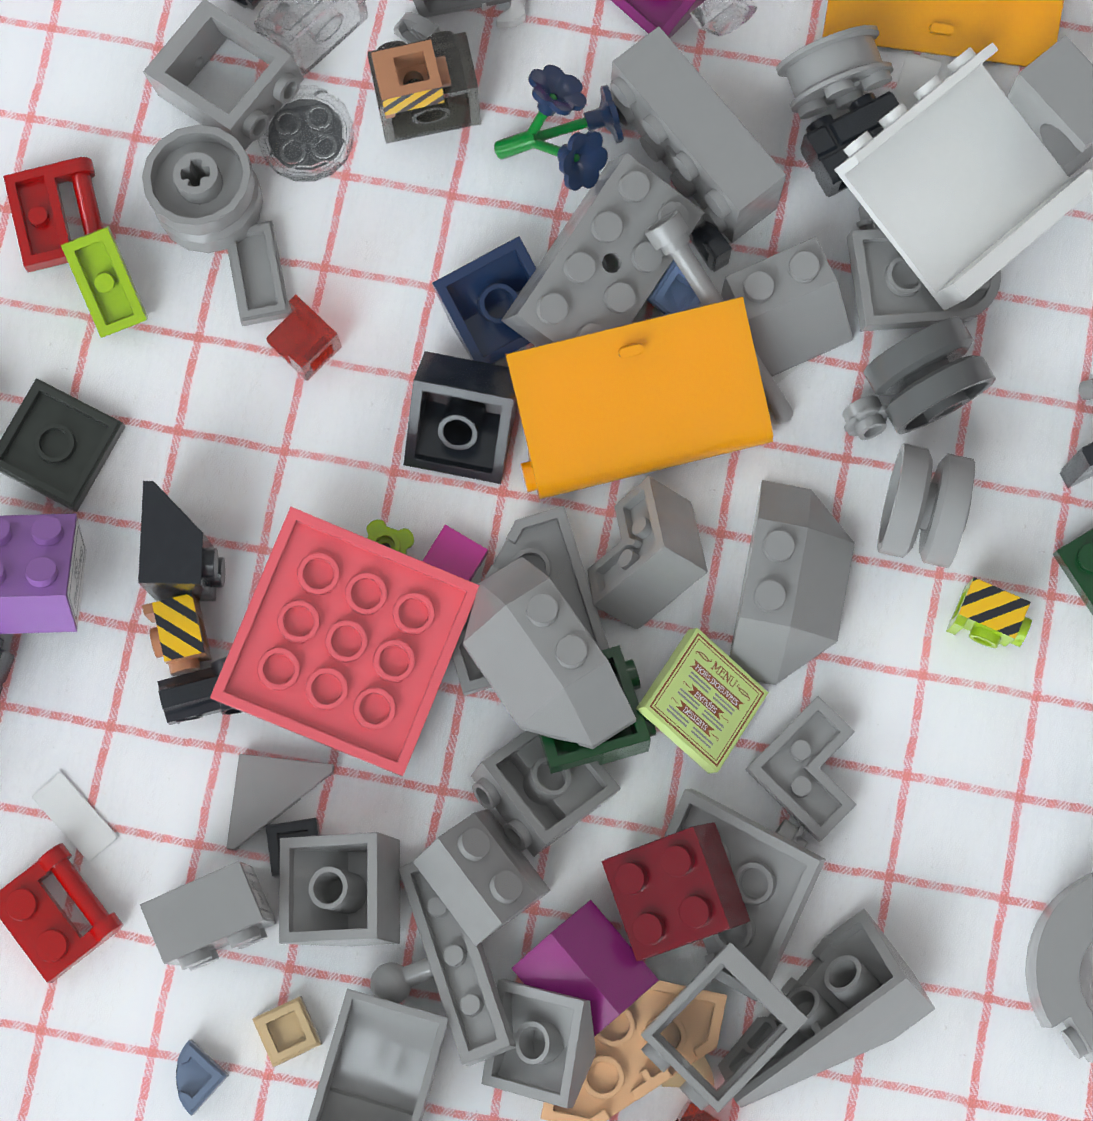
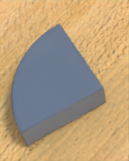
M188 1040L181 1050L176 1069V1085L179 1100L191 1116L199 1110L229 1076L193 1040Z

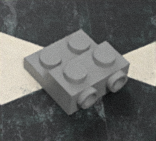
M529 731L523 732L482 761L471 775L472 779L476 782L473 784L472 789L478 802L488 810L495 807L507 822L504 826V832L509 842L520 851L527 848L533 857L570 831L579 821L612 798L621 789L604 766L599 765L598 761L551 774L539 735Z

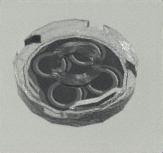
M300 85L295 97L290 102L282 105L269 121L266 132L257 141L265 162L277 174L293 181L315 182L333 175L346 163L354 145V126L346 105L339 98L337 99L334 95L329 94L326 89L316 85Z

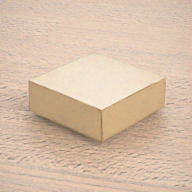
M302 996L252 1019L273 1067L322 1045V1041Z

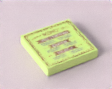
M694 628L686 632L636 709L710 774L717 773L769 692L701 630Z

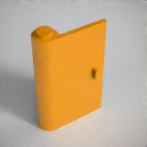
M828 0L822 38L857 26L875 25L879 30V36L874 40L877 47L957 58L969 47L977 54L993 42L998 51L985 62L1027 67L1057 42L1064 0Z
M742 296L505 354L528 446L529 461L520 463L527 492L537 490L539 499L773 442L770 415Z

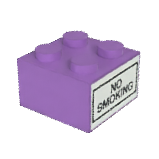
M76 513L0 516V634L77 632L87 550Z

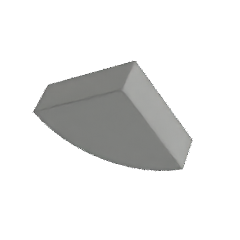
M407 12L394 26V34L408 44L431 39L434 54L441 47L439 26L419 14Z

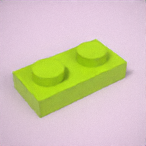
M109 226L61 245L101 338L148 319Z

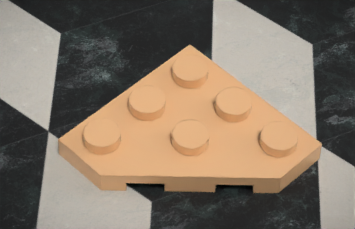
M659 980L594 1037L596 1055L573 1108H563L544 1102L540 1119L548 1121H607L677 1074L678 1072L672 1066L665 1072L661 1071L643 1053L641 1049L648 1042L641 1036V1032L686 986ZM702 990L660 1033L690 1064L717 1048L727 995Z

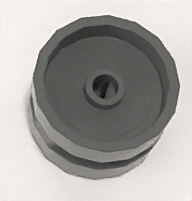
M960 317L942 320L910 335L890 347L866 366L863 373L876 395L890 396L897 394L891 399L885 413L898 434L914 431L951 414L983 393L996 380L984 357L976 355L962 357L967 353L974 340Z

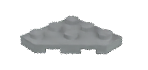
M564 506L515 520L501 551L484 579L518 558L524 557L552 580L600 650L608 649L609 645L597 608L593 605L591 589ZM472 608L452 655L464 696L492 688L463 646Z
M692 788L685 789L664 836L666 837L692 826L715 822L750 918V922L704 938L703 941L708 953L705 956L706 962L708 964L728 942H731L771 982L826 859ZM725 967L715 976V979L752 1000L758 1001Z

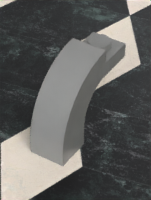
M1089 873L1064 889L1045 908L1031 934L1025 967L1030 1003L1041 1027L1053 1028L1063 1022L1066 1029L1061 1031V1034L1069 1049L1078 1059L1084 1056L1087 1062L1093 1063V1012L1082 993L1080 968L1084 954L1093 942V873Z

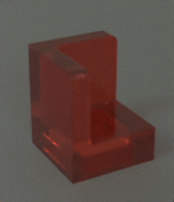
M295 294L288 301L292 313L267 336L266 340L273 350L308 381L342 346L338 334Z

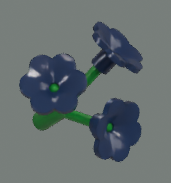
M546 65L543 70L533 69L528 76V81L533 87L532 96L538 102L537 108L539 111L528 130L496 141L494 144L495 153L501 160L531 149H537L557 156L559 170L564 174L565 186L573 191H577L581 187L590 189L597 183L599 171L605 167L608 160V152L602 147L603 137L601 133L594 130L605 127L613 135L616 144L624 140L616 105L612 100L608 85L601 86L599 108L584 112V118L541 131L540 129L548 116H553L555 113L567 116L572 110L581 111L585 107L587 99L581 93L583 85L580 80L573 75L565 74L559 67ZM584 128L588 129L586 134L581 132L574 133L570 137L568 144H564L561 147L545 141Z

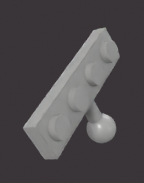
M413 862L399 867L398 869L427 957L405 967L393 962L380 965L373 972L370 981L373 995L400 1003L407 998L412 986L434 977L446 1017L449 1018L448 1023L462 1065L472 1066L516 1048L482 942L477 946L474 945Z

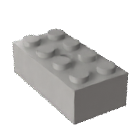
M659 26L612 61L610 92L612 100L616 105L620 122L625 126L631 124L641 136L640 143L648 156L655 162L662 160L672 172L670 178L676 189L685 198L692 196L705 212L702 216L704 221L711 223L733 243L777 209L786 174Z
M627 152L607 163L599 175L595 186L590 188L501 321L535 346L631 324L673 261L670 254L665 256L661 249H654L644 233L645 230L662 217L679 210L689 226V230L686 232L689 236L705 212ZM602 260L606 262L608 272L603 268Z

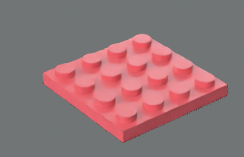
M290 507L210 699L403 776L480 585Z

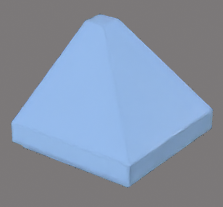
M674 260L647 298V301L664 315L696 308L701 303Z

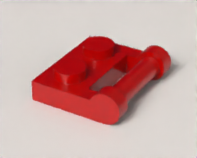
M78 157L3 176L23 266L28 273L68 263L61 245L71 241L58 184L72 182L84 235L103 228L92 183V178L95 176L92 159Z
M63 843L48 850L36 863L0 890V920L47 983H53L124 926L115 912L111 914L107 912L69 861L72 855ZM52 873L92 925V928L85 935L82 936L43 884L42 881Z

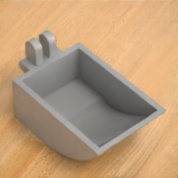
M347 988L308 1121H422L449 1018Z

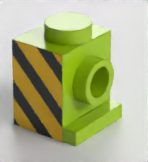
M974 577L964 587L946 632L956 635L964 628L970 631L969 638L981 645L997 648L999 644L1006 647L1011 643L1020 647L1032 623V619L1025 617L1031 602Z

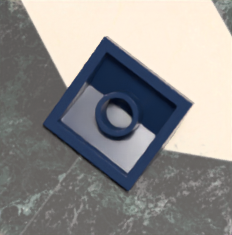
M520 236L432 282L448 320L471 360L493 364L506 357L505 354L515 352L531 343L501 321L537 269Z

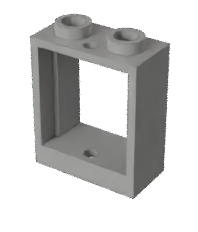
M207 0L201 1L143 71L158 96L200 124L218 127L234 136L244 150L253 141L263 136L268 128L269 121L284 103L290 102L295 97L300 83L304 80L291 54ZM227 38L269 64L229 114L187 87Z
M728 942L641 1032V1036L648 1042L641 1050L661 1071L665 1072L672 1066L686 1080L680 1089L701 1111L710 1104L719 1113L798 1031L808 1018L731 942ZM725 967L781 1023L716 1090L660 1033Z

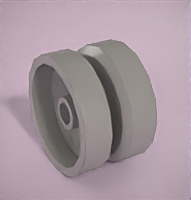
M193 125L176 129L159 140L147 156L142 174L145 197L171 240L187 250L204 253L226 250L233 242L236 241L237 244L245 239L250 227L259 221L263 204L260 183L252 169V164L246 151L238 140L218 127Z
M903 443L894 464L884 502L877 550L879 553L904 558L912 550L919 529H921L919 553L923 563L949 568L957 553L969 516L975 477V461L972 458L948 453L939 462L931 482L933 459L929 449Z

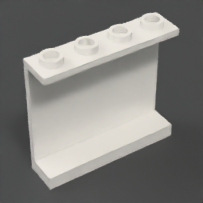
M993 42L977 54L971 47L965 50L947 65L952 72L950 76L941 81L936 74L913 92L918 102L909 109L903 103L896 106L878 121L883 127L880 133L872 137L866 131L843 149L849 158L834 169L944 311L971 296L1093 191V172L1091 169L1088 168L1070 179L982 65L984 61L998 51Z

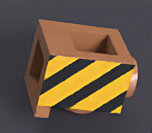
M431 39L371 52L386 119L396 117L395 113L444 103L443 87L451 86L450 75L445 55L435 57ZM411 79L421 80L419 82L406 84Z
M192 593L142 605L144 615L152 623L156 622L157 627L150 628L149 630L156 658H164V662L169 665L171 676L198 671L201 669L200 662L212 660L200 602Z

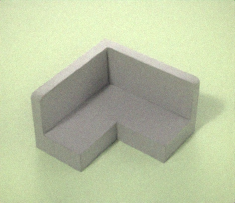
M650 476L614 506L621 541L587 570L593 605L634 629L641 628L708 572L691 502Z

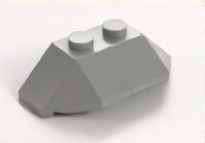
M762 480L729 657L755 681L777 685L838 641L855 543L811 489Z
M520 557L479 582L480 586L477 589L463 646L520 729L558 740L578 743L579 746L594 749L636 722V717L609 661L547 575L524 557Z

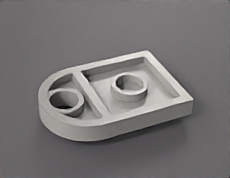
M881 229L854 230L846 237L860 332L928 327L942 320L957 316L965 323L976 318L988 308L998 293L1001 282V270L966 300L944 311Z

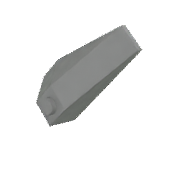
M865 909L823 938L812 951L816 959L798 981L791 977L782 987L781 991L808 1020L733 1097L741 1108L894 1040L935 1010L934 1005L912 970ZM771 1013L768 1017H758L719 1063L718 1067L724 1080L781 1023Z

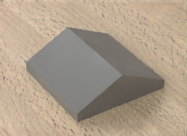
M498 979L497 990L516 1048L485 1060L481 1084L563 1108H573L596 1055L590 1001L506 979Z

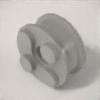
M862 25L828 35L795 51L776 67L777 74L780 77H787L795 97L790 104L792 112L798 113L800 119H806L820 114L828 108V105L834 103L837 110H844L856 99L863 96L864 91L877 89L892 81L891 73L894 70L892 63L882 61L874 41L879 36L877 26Z

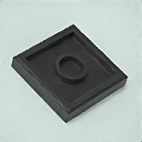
M36 378L0 440V473L77 512L126 426L123 422Z

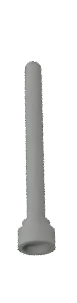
M679 210L662 217L645 230L644 233L655 250L661 249L665 256L669 254L672 256L703 306L724 301L687 244L690 241V237L686 233L689 230V226ZM755 351L768 409L778 422L786 423L793 416L792 407Z

